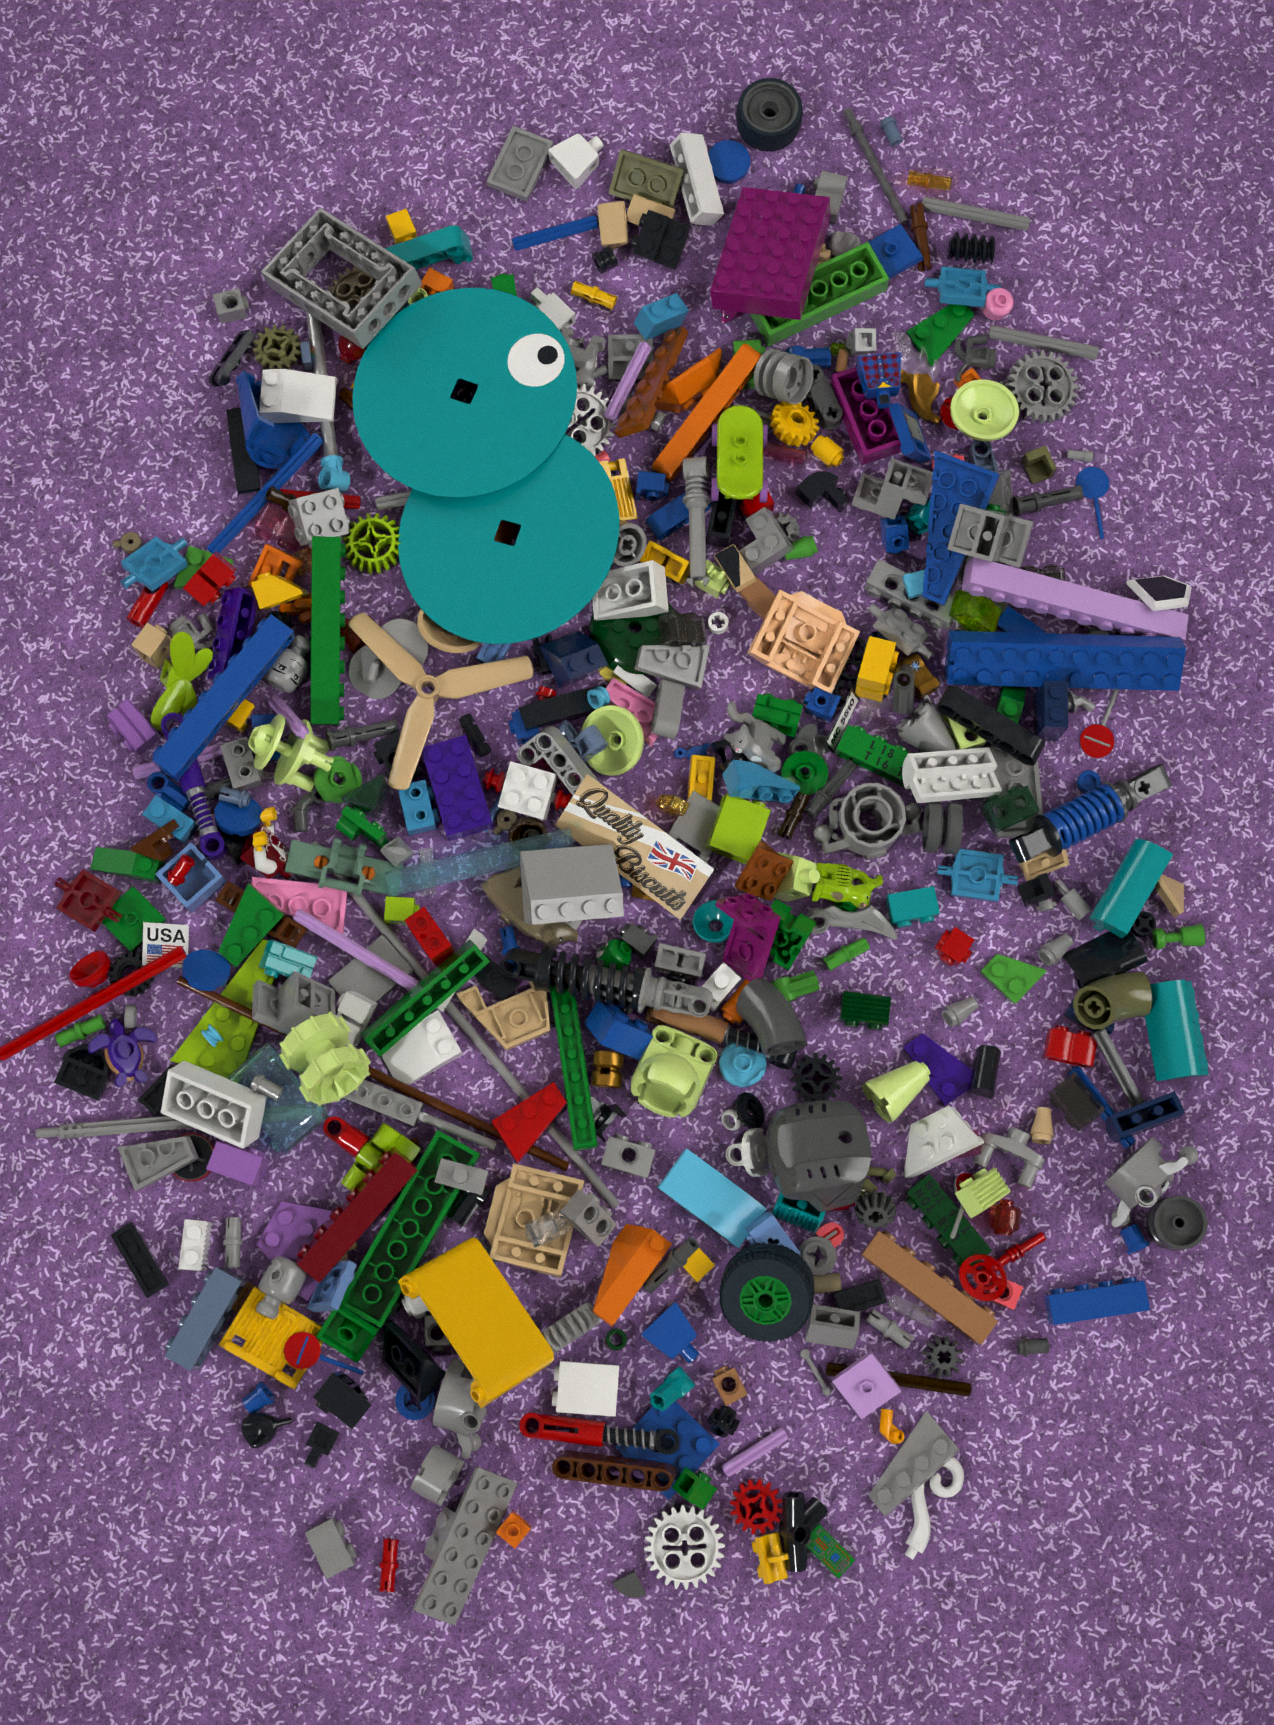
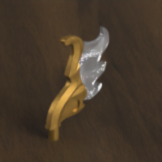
M901 331L892 332L891 336L897 338V344L889 353L901 352L902 355L900 384H907L910 403L917 415L925 422L928 420L938 425L941 417L932 413L931 405L939 392V383H933L939 374V362L935 359L934 366H929L927 351L923 345L921 346V352L916 353L906 333Z

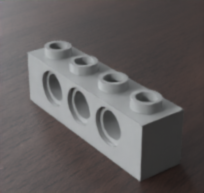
M878 559L864 587L867 593L874 598L881 597L887 600L888 604L897 609L901 607L909 611L908 613L914 618L928 620L929 624L934 628L947 629L961 599L950 594L945 606L925 599L922 596H918L916 600H910L906 597L907 592L902 579L903 575L909 573ZM893 583L896 589L890 590L885 584ZM926 604H935L937 610H930Z

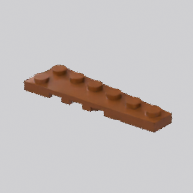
M684 326L670 329L663 336L664 341L655 351L652 363L645 369L646 374L637 384L634 396L627 402L624 414L617 421L618 425L614 433L619 438L649 428L657 410L654 404L656 400L662 398L664 393L661 387L668 383L670 376L667 373L675 366L678 355L689 333Z

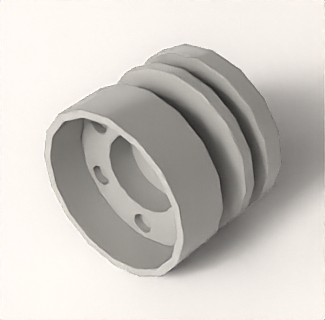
M769 349L761 355L754 371L755 389L758 394L794 405L801 403L812 386L814 374L812 363L803 356L777 349Z

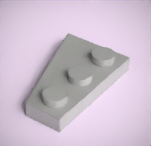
M189 1136L118 1147L135 1191H141L199 1159Z

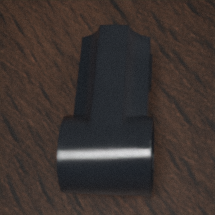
M485 1184L483 1195L462 1190L461 1196L447 1216L462 1227H465L478 1207L484 1204L486 1197H489L493 1189Z

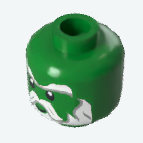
M611 939L597 950L596 963L598 959H602L604 961L603 967L609 968L610 962H615L617 964L616 970H621L624 964L629 965L631 963V948L626 942Z

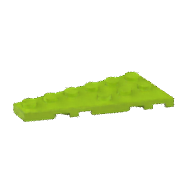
M262 939L221 995L252 1009L253 985L259 979L273 986L275 978L265 975V970L259 968V963L268 942L267 940ZM214 1002L170 1061L177 1064L187 1061L239 1083L260 1024ZM209 1024L224 1039L222 1042L218 1041L215 1048L200 1032L207 1030Z

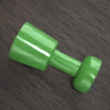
M1202 923L1181 927L1179 932L1165 933L1162 928H1155L1152 932L1155 949H1163L1166 943L1180 942L1182 946L1203 947L1205 945V931Z

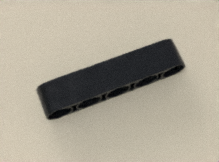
M947 686L937 705L939 712L1026 765H1035L1045 746V742L1040 737L956 686Z

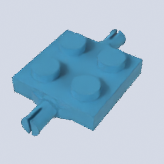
M942 266L939 279L925 277L924 287L938 288L940 293L939 303L971 307H984L987 293L994 288H1002L1001 284H988L986 271Z
M156 536L121 561L122 568L130 573V575L120 581L122 586L127 589L135 582H139L151 591H154L188 566L186 559L178 553V551L188 545L186 540L181 537L171 545L163 542Z
M959 849L958 854H955L952 867L939 864L937 867V874L951 876L950 896L998 902L1001 886L1003 884L1017 886L1018 876L1004 874V855Z

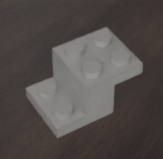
M891 458L884 480L862 473L851 505L861 510H867L882 517L895 520L902 499L925 506L933 482V472Z
M960 503L947 550L1020 568L1034 521Z
M296 971L292 973L279 989L259 979L253 985L252 1019L288 1035L292 1031V1027H296L310 1019L312 1015L315 1017L328 1014L330 1011L335 1015V990Z

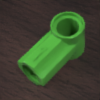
M814 970L791 978L787 976L770 982L789 1002L796 1000L797 997L820 990Z

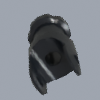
M547 634L545 642L549 643L553 641L551 634ZM539 637L532 639L534 656L537 657L538 661L537 674H552L540 649V646L543 644L539 642Z

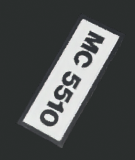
M851 689L825 742L832 753H834L860 700L853 689Z

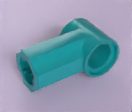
M679 1366L663 1379L664 1382L653 1390L650 1394V1403L655 1409L663 1412L696 1385L684 1369Z

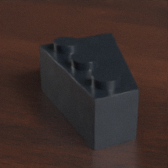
M343 1371L333 1372L313 1397L317 1400L315 1405L326 1414L328 1412L333 1413L351 1429L355 1427L371 1406L361 1386Z

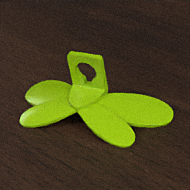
M177 632L172 637L170 642L171 661L165 658L160 680L167 689L158 699L151 714V724L157 730H162L161 721L165 715L169 713L179 714L181 710L184 716L190 708L194 709L198 704L191 681L199 676L212 661L213 652L209 648H203L195 654L193 639L186 632Z

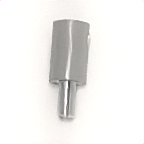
M1060 879L1054 882L1055 887L1063 895L1060 900L1078 920L1082 919L1092 910L1074 888L1069 890Z

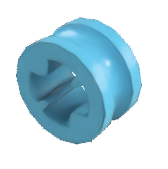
M597 686L587 693L588 702L594 709L606 706L610 702L609 694L602 686Z
M211 1024L208 1025L207 1030L200 1031L214 1048L217 1046L218 1041H224Z

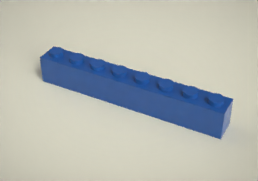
M272 614L267 619L264 618L257 626L258 631L253 637L249 636L242 644L243 649L238 655L234 654L229 659L226 670L223 673L219 672L215 676L212 687L208 691H203L197 700L199 703L194 709L190 708L184 714V721L180 726L174 727L168 734L169 739L163 746L159 745L152 755L154 765L178 782L268 672L281 653L294 640V631Z

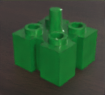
M775 899L770 907L781 919L769 954L774 956L773 962L789 971L814 929L816 922L801 913L796 917L790 913L791 907Z

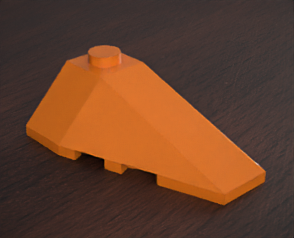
M626 1224L611 1245L610 1255L604 1269L605 1272L592 1312L612 1327L672 1243L653 1229Z

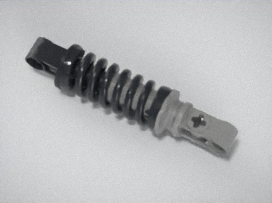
M543 946L541 953L511 948L506 952L500 963V970L505 976L534 982L535 991L552 992L556 988L558 994L564 995L569 990L571 997L576 998L581 993L584 1000H590L594 995L596 1002L602 1003L606 998L607 1003L612 1006L619 1000L622 1008L629 1006V1009H634L639 1013L643 1012L645 1006L654 1007V1010L658 1011L664 1009L673 1013L704 1017L709 1013L713 1001V994L709 989L688 985L683 982L669 981L665 977L660 979L652 977L651 968L636 967L634 973L628 972L629 966L626 964L622 966L621 970H616L617 964L610 962L609 968L603 967L604 961L602 959H598L597 964L592 965V959L588 956L585 957L583 966H579L578 954L572 955L571 963H565L567 954L564 951L560 952L558 961L552 960L553 957L557 956L558 951L547 946ZM509 960L515 961L517 965L511 964ZM696 1000H702L705 1004H699Z

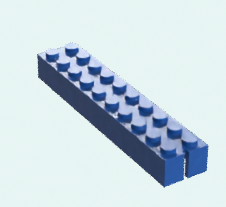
M948 631V654H946L944 674L947 685L1040 687L1044 681H1068V688L1179 691L1186 647L1181 637Z

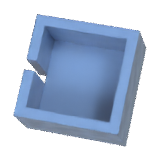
M192 842L155 874L191 913L227 882ZM185 854L191 857L195 864L185 876V882L176 886L167 880L168 871L173 870L180 857Z

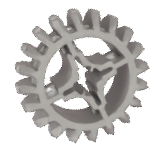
M591 1303L583 1304L541 1332L553 1353L567 1346L600 1323L601 1318L592 1312L593 1306Z

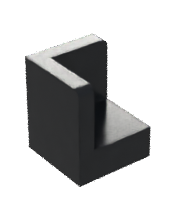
M1047 872L1038 875L1034 880L1017 886L1025 908L1051 899L1055 895Z

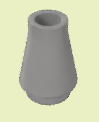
M1063 934L1040 947L1041 950L1038 951V956L1047 966L1056 965L1074 944L1073 940L1069 935Z
M970 996L967 999L945 1006V1010L942 1011V1017L950 1027L959 1026L973 1011L978 1009V1004Z

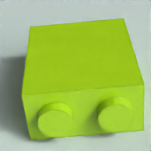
M727 793L721 799L705 848L737 862L747 864L761 840L771 810L765 808L766 805L762 802L754 800L750 802L744 800V798L731 797Z

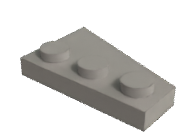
M642 645L638 650L635 670L699 690L702 687L710 645H682L681 647Z

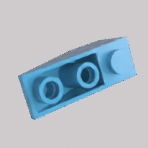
M732 760L722 774L731 797L790 803L800 790V786L754 762Z

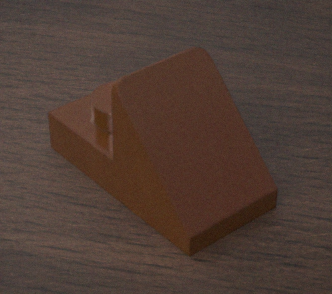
M173 819L140 840L130 849L132 852L163 861L174 853L167 841L174 836L172 832L179 825Z

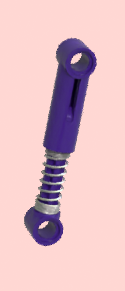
M169 713L162 718L161 728L166 742L169 739V726L172 723L181 724L184 721L182 716L177 713ZM196 759L180 778L179 782L183 794H187L188 800L191 801L190 806L193 807L192 812L195 813L194 818L197 819L196 824L199 825L201 850L209 860L216 861L224 857L227 848L221 833L217 830V826L213 824L215 820L211 818L213 814H210L211 808H208L209 802H206L207 797L204 796L206 784ZM212 842L220 844L215 852H210L207 849L208 845Z

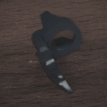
M591 1096L596 1136L605 1143L606 1140L602 1134L608 1125L611 1124L617 1114L622 1118L627 1115L617 1104L607 1106Z

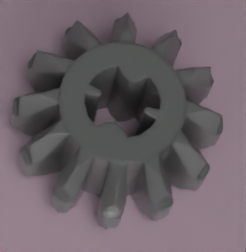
M875 1188L872 1193L864 1191L863 1196L859 1197L855 1206V1214L859 1224H864L866 1229L872 1226L877 1231L879 1226L886 1229L888 1223H893L896 1205L892 1195L886 1196L885 1190L877 1193Z
M935 1336V1345L930 1341L926 1342L927 1347L931 1350H922L923 1355L929 1356V1359H924L922 1364L928 1365L931 1363L932 1365L928 1368L927 1372L933 1373L936 1370L937 1378L942 1377L943 1370L945 1376L950 1378V1368L958 1373L960 1370L955 1363H964L963 1359L957 1358V1355L962 1354L963 1350H954L958 1342L954 1340L949 1344V1336H944L942 1343L939 1336ZM939 1352H947L948 1355L945 1356L948 1357L947 1362H939L937 1358L940 1357L937 1354Z

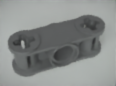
M812 364L814 371L813 379H816L813 380L811 389L807 394L808 401L821 425L827 430H835L841 422L842 408L820 366Z

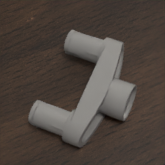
M1010 1127L1006 1137L982 1133L981 1138L984 1140V1143L980 1145L973 1164L986 1169L994 1149H999L1006 1153L1011 1152L1010 1155L1024 1160L1023 1162L1025 1163L1017 1183L1031 1189L1038 1170L1042 1169L1045 1160L1026 1146L1030 1137L1028 1133Z

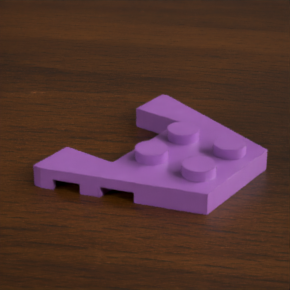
M281 1201L256 1245L270 1261L277 1256H282L297 1263L296 1258L298 1256L296 1253L303 1244L306 1243L308 1245L313 1240V1233L321 1224H327L332 1211ZM308 1274L299 1293L305 1300L310 1301L318 1281Z

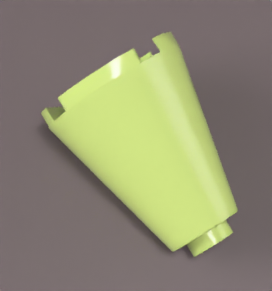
M914 1061L866 1081L862 1084V1089L868 1101L872 1099L876 1106L874 1109L887 1123H892L930 1081L929 1074L931 1072L925 1063Z

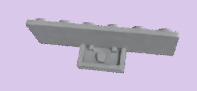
M475 1467L457 1510L455 1511L444 1506L436 1519V1526L432 1535L426 1541L424 1554L433 1560V1564L413 1606V1610L452 1625L456 1624L517 1486L515 1481L483 1468Z

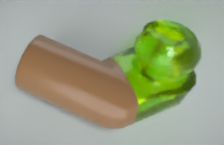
M832 342L830 353L837 355L835 372L847 370L849 353L844 343Z

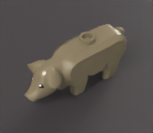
M516 862L508 864L504 868L503 873L494 874L481 884L482 889L486 892L487 899L501 912L499 917L506 924L512 923L523 934L552 949L565 942L573 941L577 943L578 932L565 922L536 925L524 923L521 866Z

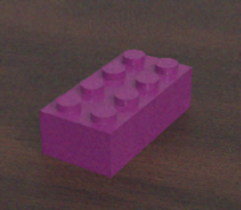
M856 367L833 374L830 385L842 408V419L861 466L901 453V443L889 407L880 409L877 407L876 398H865Z

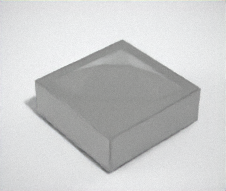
M399 836L384 845L380 850L395 868L410 859L414 854Z

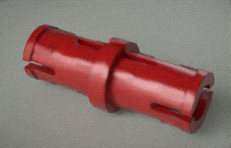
M383 1538L382 1561L379 1562V1568H381L379 1591L395 1592L396 1569L399 1568V1563L397 1562L399 1539Z

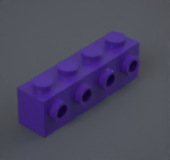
M241 587L225 590L221 598L222 607L220 616L217 619L216 637L212 643L213 657L208 665L207 679L213 680L219 672L223 673L228 667L229 659L234 654H239L243 649L242 644L251 636L258 603L254 592Z

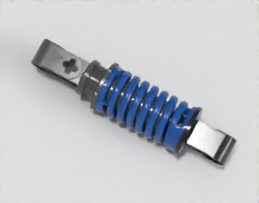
M1163 764L1151 767L1128 781L1119 780L1114 785L1104 781L1095 789H1091L1049 812L1035 816L1032 821L1033 830L1014 837L1008 842L1018 863L1026 862L1043 851L1052 857H1056L1061 854L1063 849H1069L1071 845L1074 846L1086 840V838L1099 833L1101 830L1113 826L1115 823L1124 822L1125 818L1128 817V811L1136 809L1138 802L1170 788L1172 783Z

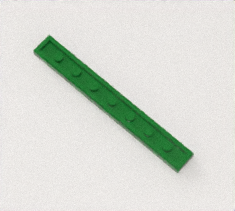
M555 988L551 992L573 1148L574 1151L598 1148L576 998L570 996L569 990L566 994L560 995Z

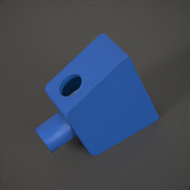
M676 1302L641 1333L646 1340L671 1359L680 1353L688 1363H691L700 1354L690 1343L697 1337V1334Z

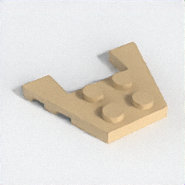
M529 981L531 989L489 1007L485 1006L477 985L457 993L460 1002L506 1051L550 1032L547 993L542 990L535 991L534 982Z

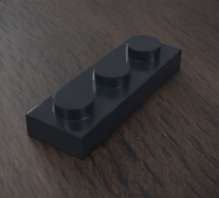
M130 1222L111 1234L112 1239L146 1298L152 1297L170 1285L134 1222Z

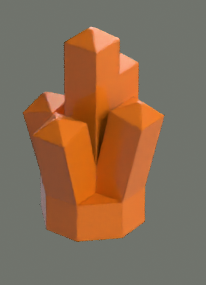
M312 593L295 599L294 603L280 604L278 610L282 614L287 612V614L292 616L300 615V622L303 624L311 622Z

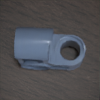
M567 720L556 727L574 750L577 749L578 755L584 763L608 746L607 741L596 725L587 727L579 734ZM561 755V757L563 758L564 762H566L565 757H564L563 755Z

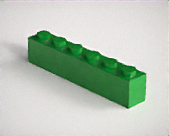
M469 939L360 1033L375 1053L381 1057L490 961Z

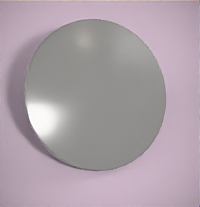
M394 619L381 627L421 665L425 662L428 654V642L420 634L416 623L407 619Z
M367 645L360 648L352 657L349 665V678L356 690L371 699H383L398 689L401 681Z

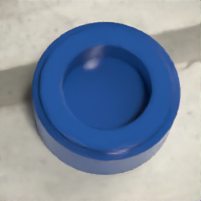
M1092 770L1082 772L1076 781L1077 788L1082 793L1095 789L1101 783L1100 776Z

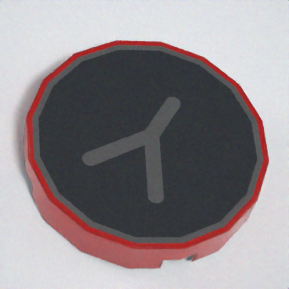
M196 1133L184 1134L180 1137L189 1136L199 1159L172 1174L184 1181H200L211 1173L206 1168L214 1146L203 1135Z

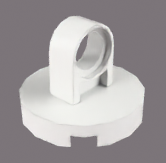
M762 1128L748 1129L742 1138V1142L730 1145L726 1150L727 1161L733 1166H744L747 1173L752 1177L766 1176L770 1171L767 1168V1136L763 1135L762 1132L764 1130ZM735 1148L741 1150V1161L735 1159L733 1155Z

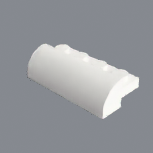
M989 747L907 754L903 763L902 778L905 789L912 790L917 803L999 796L1002 792L994 773L997 764Z

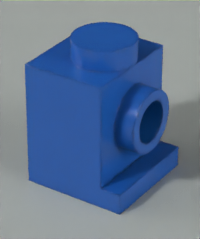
M638 471L636 500L640 501L642 496L647 500L656 501L658 498L663 499V496H668L669 482H665L666 474Z
M815 687L813 692L808 691L803 704L807 705L805 712L831 722L841 696L833 695ZM821 699L824 700L826 703L824 705L818 704L817 700Z

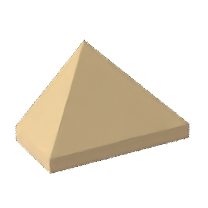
M1162 874L1154 888L1175 918L1184 912V885Z

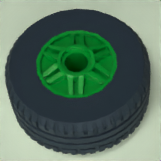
M762 1242V1244H752L737 1252L725 1267L719 1290V1302L722 1313L727 1322L731 1324L730 1326L747 1338L756 1339L759 1342H776L784 1340V1338L787 1339L806 1324L811 1314L815 1292L814 1278L806 1261H803V1258L799 1257V1254L795 1253L794 1250H789L788 1247L778 1245L777 1243L772 1244L768 1242L766 1244V1242Z

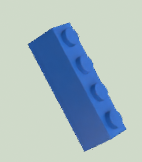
M1136 1277L1123 1278L1122 1284L1113 1285L1112 1280L1098 1282V1287L1089 1288V1284L1074 1286L1075 1291L1065 1292V1288L1051 1289L1050 1295H1044L1049 1325L1150 1310L1145 1281H1137Z

